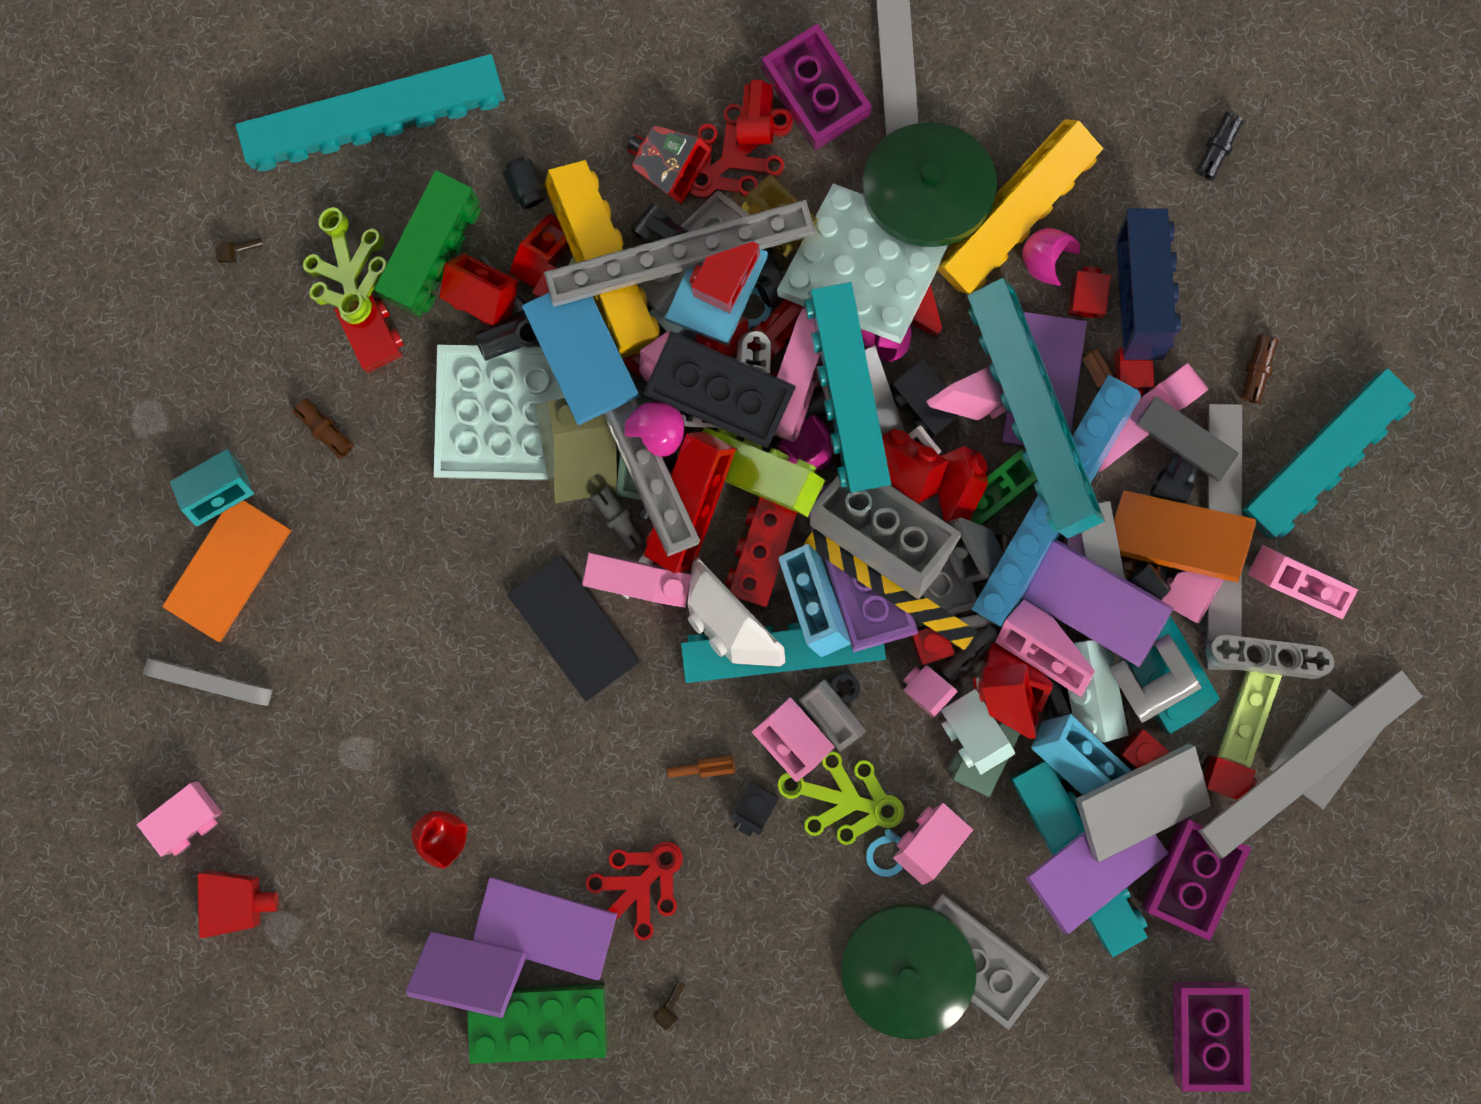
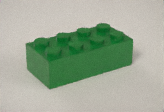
M435 170L374 289L386 302L418 318H421L423 312L428 313L431 310L436 299V295L433 292L438 283L442 284L445 263L450 261L453 253L458 255L461 252L466 241V237L463 234L468 224H475L481 212V207L478 206L480 201L471 187Z
M605 983L514 987L503 1018L467 1010L469 1064L606 1058L608 1052Z

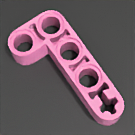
M805 308L801 310L777 375V377L796 385L774 434L776 437L794 442L799 435L818 381L817 367L822 366L820 352L814 353L811 341V333L816 332L814 320L807 319Z
M1189 363L1179 367L1139 400L1099 468V472L1107 468L1149 435L1135 424L1153 397H1159L1180 411L1209 389Z

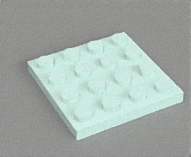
M833 183L813 220L815 235L803 239L777 289L778 296L805 307L804 299L809 298L808 292L811 289L852 282L861 329L901 344L949 245L921 247L895 239L882 230L873 220L865 205L863 194Z
M437 345L435 478L548 480L535 405L565 397L541 347H522L485 361L477 345Z

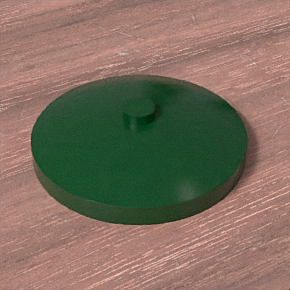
M917 123L893 131L883 138L872 150L863 173V197L867 210L873 220L890 236L915 246L940 247L965 239L985 222L994 204L997 176L988 152L970 134L946 124Z
M897 904L874 912L854 930L843 954L841 967L842 984L846 997L855 1013L873 1029L900 1039L926 1038L950 1027L967 1009L976 985V961L967 936L948 916L923 905Z

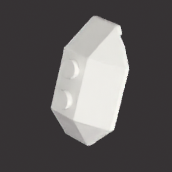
M697 557L692 563V576L688 594L690 614L688 621L694 630L699 634L704 632L710 639L709 643L713 650L720 657L725 655L732 663L767 666L783 665L785 663L784 647Z

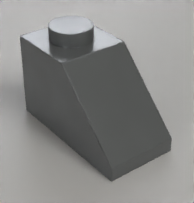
M962 517L947 521V524L962 533L949 556V560L961 583L964 585L989 578L1004 554L993 531Z

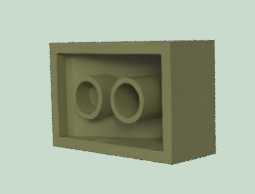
M565 398L535 405L553 504L589 498L596 491L599 495H602L599 489L605 485L609 487L612 493H616V442L604 415L602 414L583 424L577 425Z

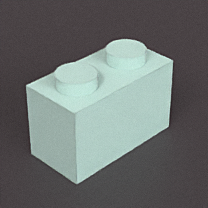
M976 689L941 710L947 720L941 725L951 741L959 739L963 748L958 750L968 768L975 765L980 775L1015 754L1000 726L989 715L987 706L984 702L980 701Z

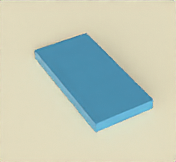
M547 293L522 305L577 425L583 424L640 397L593 297L554 307L550 293Z

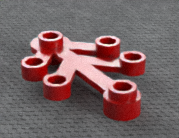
M730 104L724 110L726 128L722 157L711 165V150L697 177L701 175L708 178L707 184L700 186L694 181L689 190L690 194L697 198L709 197L716 190L740 193L744 197H752L757 193L758 182L751 175L743 176L740 180L720 177L729 169L766 173L770 177H778L783 173L784 162L781 157L777 155L769 156L767 159L746 157L760 145H737V119L731 120L727 115L731 110H736L742 115V107L738 104ZM776 108L772 110L773 121L777 116H783L786 119L784 125L779 126L774 123V135L781 137L791 131L793 117L788 110ZM703 124L698 130V138L712 149V145L718 138L717 129L712 124ZM711 130L714 133L713 138L710 140L703 139L701 136L703 131ZM776 161L780 164V169L778 171H771L768 168V164ZM750 181L754 184V189L749 192L744 191L742 184Z
M668 841L658 843L651 852H626L623 849H615L609 856V863L614 869L620 870L627 865H648L649 867L640 876H603L600 873H592L586 879V888L593 894L601 893L603 890H626L607 911L617 913V920L637 900V923L634 926V935L639 940H648L654 933V926L650 922V885L660 875L661 898L658 900L657 910L663 916L673 915L677 908V901L673 895V873L678 871L682 865V851L676 844ZM663 852H669L672 855L673 860L670 864H663L660 861V855ZM622 853L625 856V863L616 865L613 862L614 854ZM598 877L602 881V887L600 889L591 888L590 879ZM668 899L672 901L674 907L671 911L665 912L662 910L661 902ZM647 924L650 927V933L646 936L640 935L637 930L638 926Z

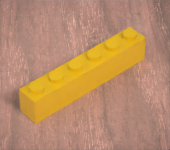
M1064 119L996 193L992 210L979 229L965 239L949 245L937 270L957 291L971 294V292L979 290L986 282L985 277L993 268L1001 266L1008 258L1007 253L1016 244L1023 242L1029 236L1030 228L1038 220L1045 218L1053 209L1052 204L1074 187V180L1096 163V156L1103 150V147L1079 120Z
M586 160L549 169L544 186L575 262L578 263L622 251L623 240L621 233L617 228L614 229L612 225L609 204L605 199L602 200L598 191L599 182L597 175L594 171H590ZM635 284L592 296L621 358L640 353L641 349L658 338L660 333L659 325L656 318L650 316L646 307L647 297L642 287H638Z

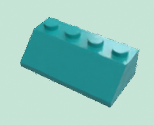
M1170 615L1156 640L1169 633L1202 688L1153 717L1162 733L1171 734L1197 719L1220 700ZM1155 644L1140 667L1117 655L1120 662L1123 660L1127 662L1142 687L1170 672Z

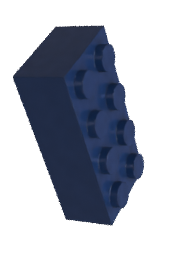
M1127 208L1116 238L1123 360H1164L1168 349L1174 346L1175 334H1179L1181 330L1180 313H1175V303L1178 302L1179 285L1178 282H1173L1172 273L1176 271L1177 256L1176 252H1171L1170 244L1174 240L1175 227L1174 222L1169 221L1168 208Z

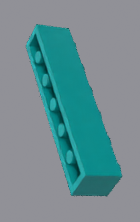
M852 282L811 289L808 292L809 298L804 299L807 319L814 320L816 332L811 333V341L814 353L820 352L822 366H818L817 371L821 387L827 386L829 399L824 400L827 420H833L836 433L831 434V443L834 454L840 453L842 467H837L841 488L846 487L847 493H853L891 485Z
M1388 368L1378 372L1242 508V514L1245 517L1256 519L1255 527L1267 539L1277 536L1283 538L1294 528L1295 524L1292 521L1300 513L1305 515L1317 505L1319 501L1316 497L1324 489L1328 492L1340 482L1342 477L1339 474L1347 466L1352 468L1363 459L1365 453L1362 450L1370 442L1375 445L1386 436L1389 431L1385 427L1393 419L1398 422L1412 409L1409 403L1416 395Z
M800 623L787 624V631L774 632V626L764 627L784 647L785 663L781 666L732 663L725 655L720 657L713 650L706 634L687 635L688 642L681 643L686 683L886 660L884 644L854 653L850 644L820 657L807 646Z
M1041 759L1009 777L1052 856L1085 831L1082 820L1077 813L1079 809L1075 795L1072 791L1066 793L1060 782L1064 778L1045 760ZM1127 888L1088 918L1106 952L1111 957L1117 956L1148 938L1143 930L1148 926L1144 917L1138 909L1132 910L1126 900L1131 897Z

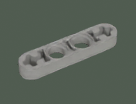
M1220 635L1209 641L1205 648V655L1209 663L1219 668L1319 679L1329 674L1334 667V658L1331 652L1321 646L1234 635ZM1222 645L1225 651L1238 650L1237 654L1231 653L1223 657L1222 653L1218 652L1216 648ZM1248 647H1255L1261 653V661L1258 664L1251 662L1247 657ZM1281 650L1287 651L1291 655V667H1284L1279 662L1278 655ZM1316 657L1318 662H1322V667L1318 669L1314 663L1302 665L1303 660L1307 661Z
M148 657L142 673L149 677L264 706H269L273 689L233 678L230 680L225 676L202 670L195 671L194 668Z

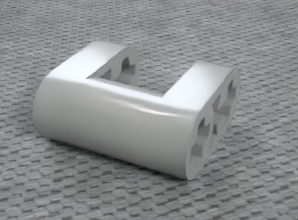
M1169 633L1156 640L1154 644L1169 667L1170 672L1142 687L1125 660L1110 668L1115 680L1142 723L1202 688Z

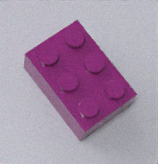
M818 23L762 58V72L770 84H772L773 89L786 109L791 113L795 123L814 151L870 117L871 104Z
M1186 818L1178 822L1166 849L1169 854L1161 860L1140 908L1211 941L1251 847L1241 843L1224 858L1219 859L1198 832L1204 826Z
M1173 982L1174 1084L1182 1092H1251L1250 989L1243 983Z

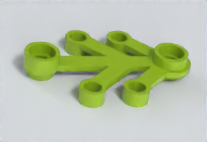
M328 208L322 212L318 223L319 227L332 238L338 267L326 263L316 254H311L305 258L303 268L312 277L322 275L342 284L345 294L342 295L334 292L325 283L317 282L310 288L309 295L319 305L328 303L337 307L340 316L347 323L358 324L364 321L371 312L372 303L369 297L388 262L383 257H374L368 264L369 271L359 288L356 280L371 253L379 251L383 247L384 237L375 229L366 230L361 237V244L351 260L345 235L349 228L348 218L338 208ZM376 237L375 241L370 244V240ZM318 262L317 266L312 269L313 264ZM383 264L382 269L376 272L377 268ZM324 290V293L318 297V294Z
M835 751L830 752L822 760V765L831 772L841 791L805 782L803 778L797 781V788L795 790L789 791L784 786L785 781L792 778L787 772L783 773L778 780L779 792L786 798L794 799L800 795H805L837 804L819 816L812 815V817L809 816L805 820V831L811 836L820 835L825 827L855 810L869 814L851 826L844 824V826L841 825L837 829L836 837L843 845L852 844L857 836L877 825L883 828H893L904 817L902 802L897 797L884 793L874 775L872 763L867 760H860L855 764L854 774L858 779L864 780L873 800L858 795L842 766L841 756ZM829 755H835L838 758L837 766L833 768L828 767L825 762L826 758ZM861 764L869 765L870 773L867 776H860L858 774V767ZM890 805L893 807L894 812L891 817L886 818L882 816L881 809L883 806ZM813 819L818 820L821 824L817 832H812L808 829V823ZM845 828L853 832L852 838L848 841H844L840 837L841 831Z

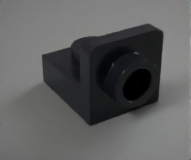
M749 782L730 819L735 821L733 827L750 837L753 832L760 835L779 797Z

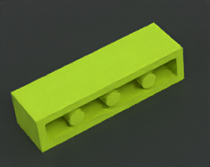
M704 427L702 432L705 431L737 448L725 482L808 517L825 482L824 479L814 473L816 470L815 466L800 459L797 460L796 464L788 461V455L771 448L770 452L767 453L762 451V445L745 438L743 442L736 440V434L725 429L718 428L716 432Z

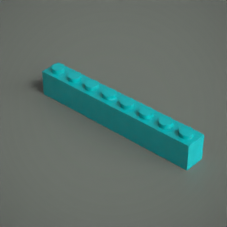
M492 54L235 125L245 162L252 169L257 168V171H268L277 167V162L288 159L291 163L301 162L309 158L308 154L321 151L322 154H329L340 150V145L350 142L353 145H363L371 142L372 136L383 133L385 136L399 135L404 132L405 127L412 125L424 128L435 124V119L448 116L449 119L461 118L468 114L467 110L480 107V110L494 109L499 106L500 101L506 99L495 60Z
M1001 278L968 295L972 306L968 309V312L975 326L980 327L982 336L979 337V342L984 352L991 356L993 364L990 365V371L998 384L1001 383L1004 393L1001 394V400L1009 413L1012 412L1015 422L1012 423L1014 434L1020 442L1023 441L1026 452L1023 453L1025 463L1030 471L1035 472L1038 482L1034 483L1036 492L1042 501H1046L1050 511L1046 513L1047 521L1054 532L1058 531L1066 538H1071L1105 522V519L1016 291L1004 278Z

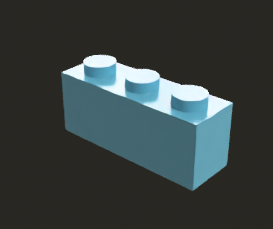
M809 544L778 557L807 646L820 657H823L850 645L851 641L823 558Z
M1071 714L1043 721L1031 747L1082 795L1131 772L1118 757Z

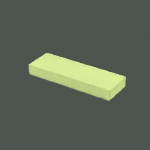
M1245 672L1216 757L1248 768L1251 767L1282 675Z

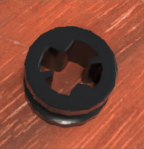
M848 673L836 675L830 683V687L836 693L839 688H835L839 680L845 682L849 679L853 682L854 685L850 686L854 688L853 694L851 696L848 694L843 695V697L839 696L843 703L854 701L860 692L858 680Z

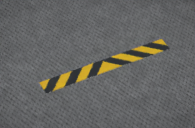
M814 529L803 544H809L821 557L961 649L965 650L978 632L922 595L919 599L915 598L818 530Z

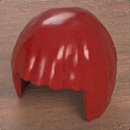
M446 811L429 812L420 817L412 828L411 838L413 846L425 862L444 869L449 867L463 851L468 826L455 814Z

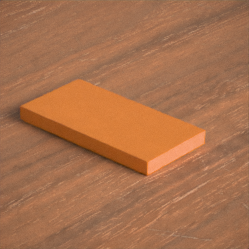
M1123 490L1114 518L1120 555L1123 557L1239 583L1255 529L1256 519Z
M245 500L221 513L162 607L215 641L221 642L292 530Z

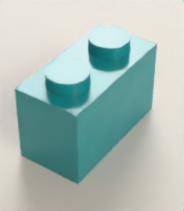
M228 449L170 481L180 510L196 527L255 494L242 464Z

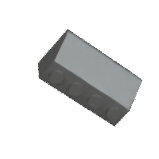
M838 476L816 500L811 509L810 526L917 599L923 595L937 578L962 534L890 485L847 493L846 487L841 488Z

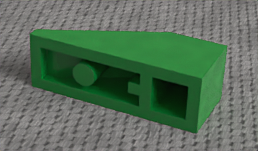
M1026 449L1018 451L987 477L988 485L970 521L983 526L1035 490L1034 483L1038 482L1035 472L1029 470L1023 458V453L1026 452Z

